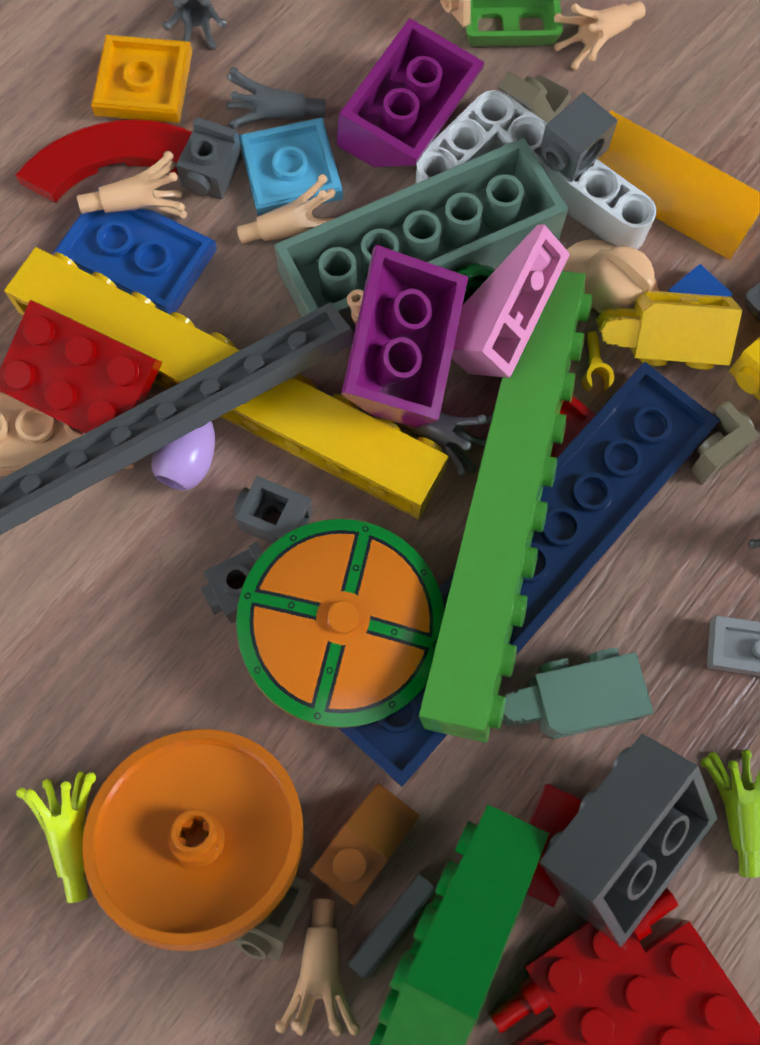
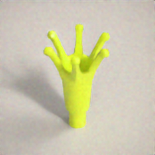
M79 771L76 774L71 801L70 789L72 787L70 782L64 781L60 785L61 807L56 798L52 780L45 779L42 781V788L45 789L50 811L33 789L26 790L20 787L16 791V796L26 802L45 832L57 876L63 879L67 903L79 902L89 897L84 873L82 841L88 795L92 783L96 780L95 773L91 772L85 774Z

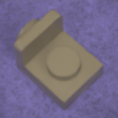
M508 71L498 85L501 92L512 97L546 123H549L557 116L571 99L568 89L542 75L536 76L535 79L527 76L523 80Z
M728 400L719 405L713 413L714 416L720 419L713 428L715 434L696 450L701 456L690 469L702 485L742 456L760 436L755 430L750 417L744 411L736 409Z
M295 876L290 888L277 907L260 924L235 939L237 946L244 953L255 959L265 960L268 957L274 961H279L286 942L312 891L313 884Z

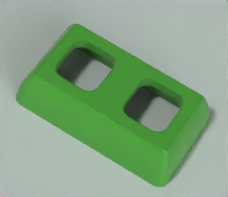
M471 0L470 24L466 26L467 40L472 47L551 46L556 43L563 31L562 23L554 21V16L557 13L561 14L560 0ZM482 18H497L502 22V31H478V20ZM521 18H540L543 21V30H520L519 20Z

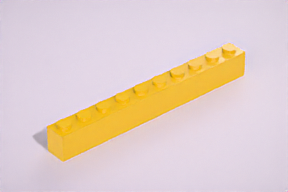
M35 247L4 289L8 298L22 315H24L29 301L33 300L162 361L163 363L154 383L165 389L181 383L240 351L222 334L212 332L209 335L197 329L191 320L178 312H171L170 315L156 308L155 304L146 296L138 292H132L130 295L118 289L108 277L101 273L93 272L92 275L79 269L70 258L59 252L51 255ZM300 374L219 416L418 520L446 471L448 455L442 453L443 450L435 442L424 437H418L416 440L401 432L398 425L393 421L376 416L373 418L359 411L355 403L342 395L334 394L333 397L318 390L311 380Z

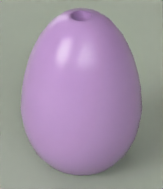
M208 422L206 425L153 452L151 467L153 475L158 481L171 488L187 491L196 487L204 479L210 469L215 449V431L212 422Z

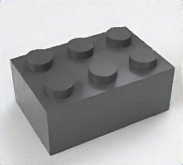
M642 733L631 747L625 748L620 752L614 762L611 773L598 789L591 790L585 796L580 805L579 813L564 831L558 832L553 836L546 847L544 857L539 862L568 907L620 947L623 946L718 819L698 765Z

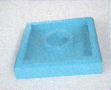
M323 117L238 135L257 216L291 203L310 189L318 181V176L321 174H325L327 182L308 200L317 196L320 190L327 192L330 188L334 189L335 196L324 203L343 199V189Z

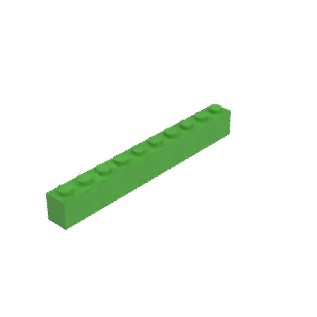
M561 272L511 377H502L419 713V718L426 730L487 743L490 728L500 729L506 697L498 695L502 676H512L517 645L509 644L513 626L522 627L524 622L527 596L520 595L523 578L532 579L534 575L538 548L530 546L534 531L543 532L548 502L541 501L543 487H552L554 483L557 458L550 457L553 443L562 444L567 415L560 414L562 401L571 402L575 373L569 372L571 361H580L584 333L578 332L579 323L588 322L591 312L593 294L585 293L586 274Z

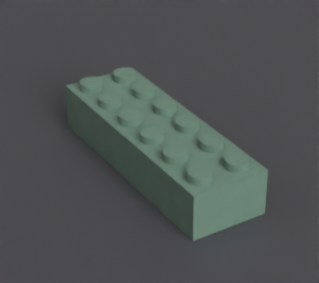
M523 137L274 244L278 271L302 317L331 302L353 332L356 327L351 317L352 310L347 303V296L353 290L360 289L364 291L373 248L376 245L451 271L472 263L496 268L499 267L536 225L545 224L559 240L568 207Z

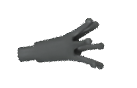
M173 0V6L177 10L168 21L163 23V28L169 31L181 18L185 23L183 41L189 42L193 27L202 26L208 48L214 50L217 45L213 40L209 21L212 17L221 28H225L227 22L219 17L211 0Z
M231 67L227 79L252 93L231 92L232 100H241L243 102L227 101L225 104L227 109L243 108L249 109L252 112L231 120L227 125L229 128L236 129L243 125L266 119H303L304 116L325 117V99L305 98L303 93L270 88L244 76L236 67Z
M440 412L438 421L417 428L404 424L402 426L439 445L443 453L448 455V458L453 462L459 475L466 474V467L470 474H474L477 471L476 466L457 447V444L464 450L471 448L470 442L485 447L487 439H482L466 432L464 426L491 424L493 415L488 417L485 415L460 417Z

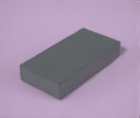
M417 872L349 959L348 966L360 977L368 978L435 892L434 886L420 873Z

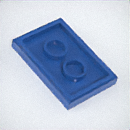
M143 209L110 213L99 210L81 213L52 255L55 252H59L67 256L79 269L90 275L93 272L105 275L118 289L130 295L132 292H138L150 299L156 308L170 315L171 312L177 311L217 251V246L214 240L153 210Z

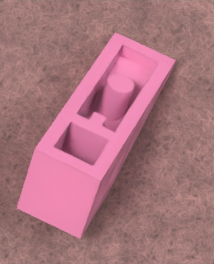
M545 224L536 225L463 304L451 359L468 374L511 377L570 256V253Z

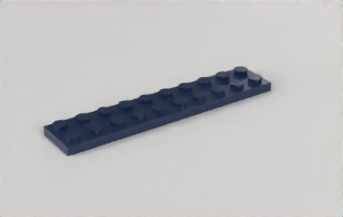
M645 361L558 456L553 486L543 487L541 501L548 502L543 532L534 531L530 546L538 548L535 571L532 579L523 578L520 595L527 596L526 613L522 627L513 626L509 644L517 645L516 655L720 421V419ZM454 572L439 588L444 611ZM426 685L408 704L381 720L357 727L337 728L400 787L405 785L448 735L426 730L422 725L419 713Z

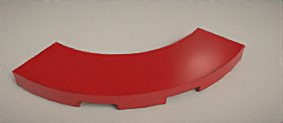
M116 120L99 123L69 133L52 142L26 162L15 176L22 186L57 203L77 183L97 174L100 167L117 163H125L127 166L151 167L164 157L166 151H170L173 154L171 161L177 164L192 132L172 124L151 120ZM176 166L169 172L179 175Z

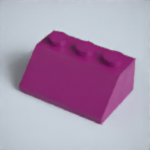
M409 18L339 113L337 146L372 167L416 165L484 68L485 62Z
M376 245L371 256L341 394L373 416L414 428L438 421L468 276Z

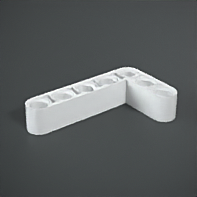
M491 90L479 95L429 145L417 163L415 184L524 137L568 207L567 214L602 240L617 247L627 246L638 249L644 243L656 217L654 201L598 159L573 182L560 172L552 170L539 155L547 123L501 91Z

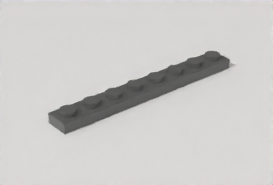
M330 302L0 479V535L351 346L354 338L351 328Z

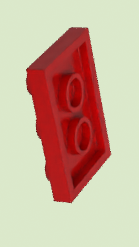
M30 300L0 367V392L86 434L145 402L163 362L40 303Z

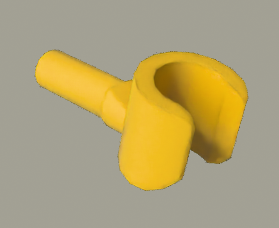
M594 331L587 333L589 368L582 377L581 384L586 391H590L593 385L591 374H598L603 378V387L607 391L614 381V372L609 365L602 363L598 333Z

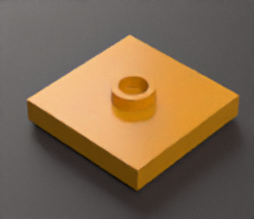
M106 35L91 102L94 116L180 123L192 58L190 42Z

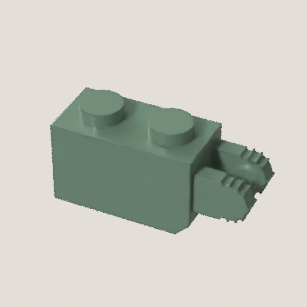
M609 648L589 654V663L570 666L569 659H561L540 665V674L532 677L528 682V688L519 689L516 693L512 691L510 694L505 695L503 725L507 724L508 727L511 725L515 727L516 724L521 726L539 722L542 733L552 739H558L641 720L654 714L637 653L620 655L618 648Z

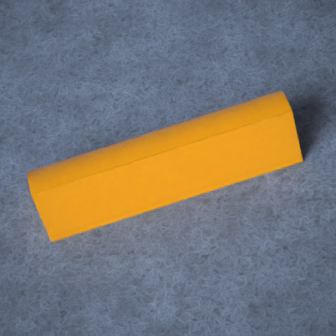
M610 110L609 113L618 122L609 149L598 160L654 201L656 219L730 260L760 214V192Z

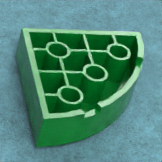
M488 804L478 825L468 820L455 849V852L463 855L460 864L451 860L448 861L435 891L438 895L435 896L432 904H427L413 938L415 940L410 950H405L390 983L391 990L377 1020L379 1021L369 1045H466L549 833Z

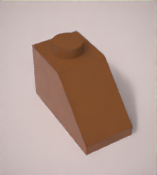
M377 783L310 871L355 907L420 815L380 783Z

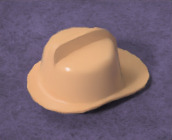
M589 239L576 242L566 249L570 256L562 271L586 274L585 293L593 294L591 307L599 314L601 310L604 311L606 308L610 309L611 307L613 309L617 307L634 309L636 298L645 291H659L651 261L643 252L636 248L627 246L617 247L604 240Z

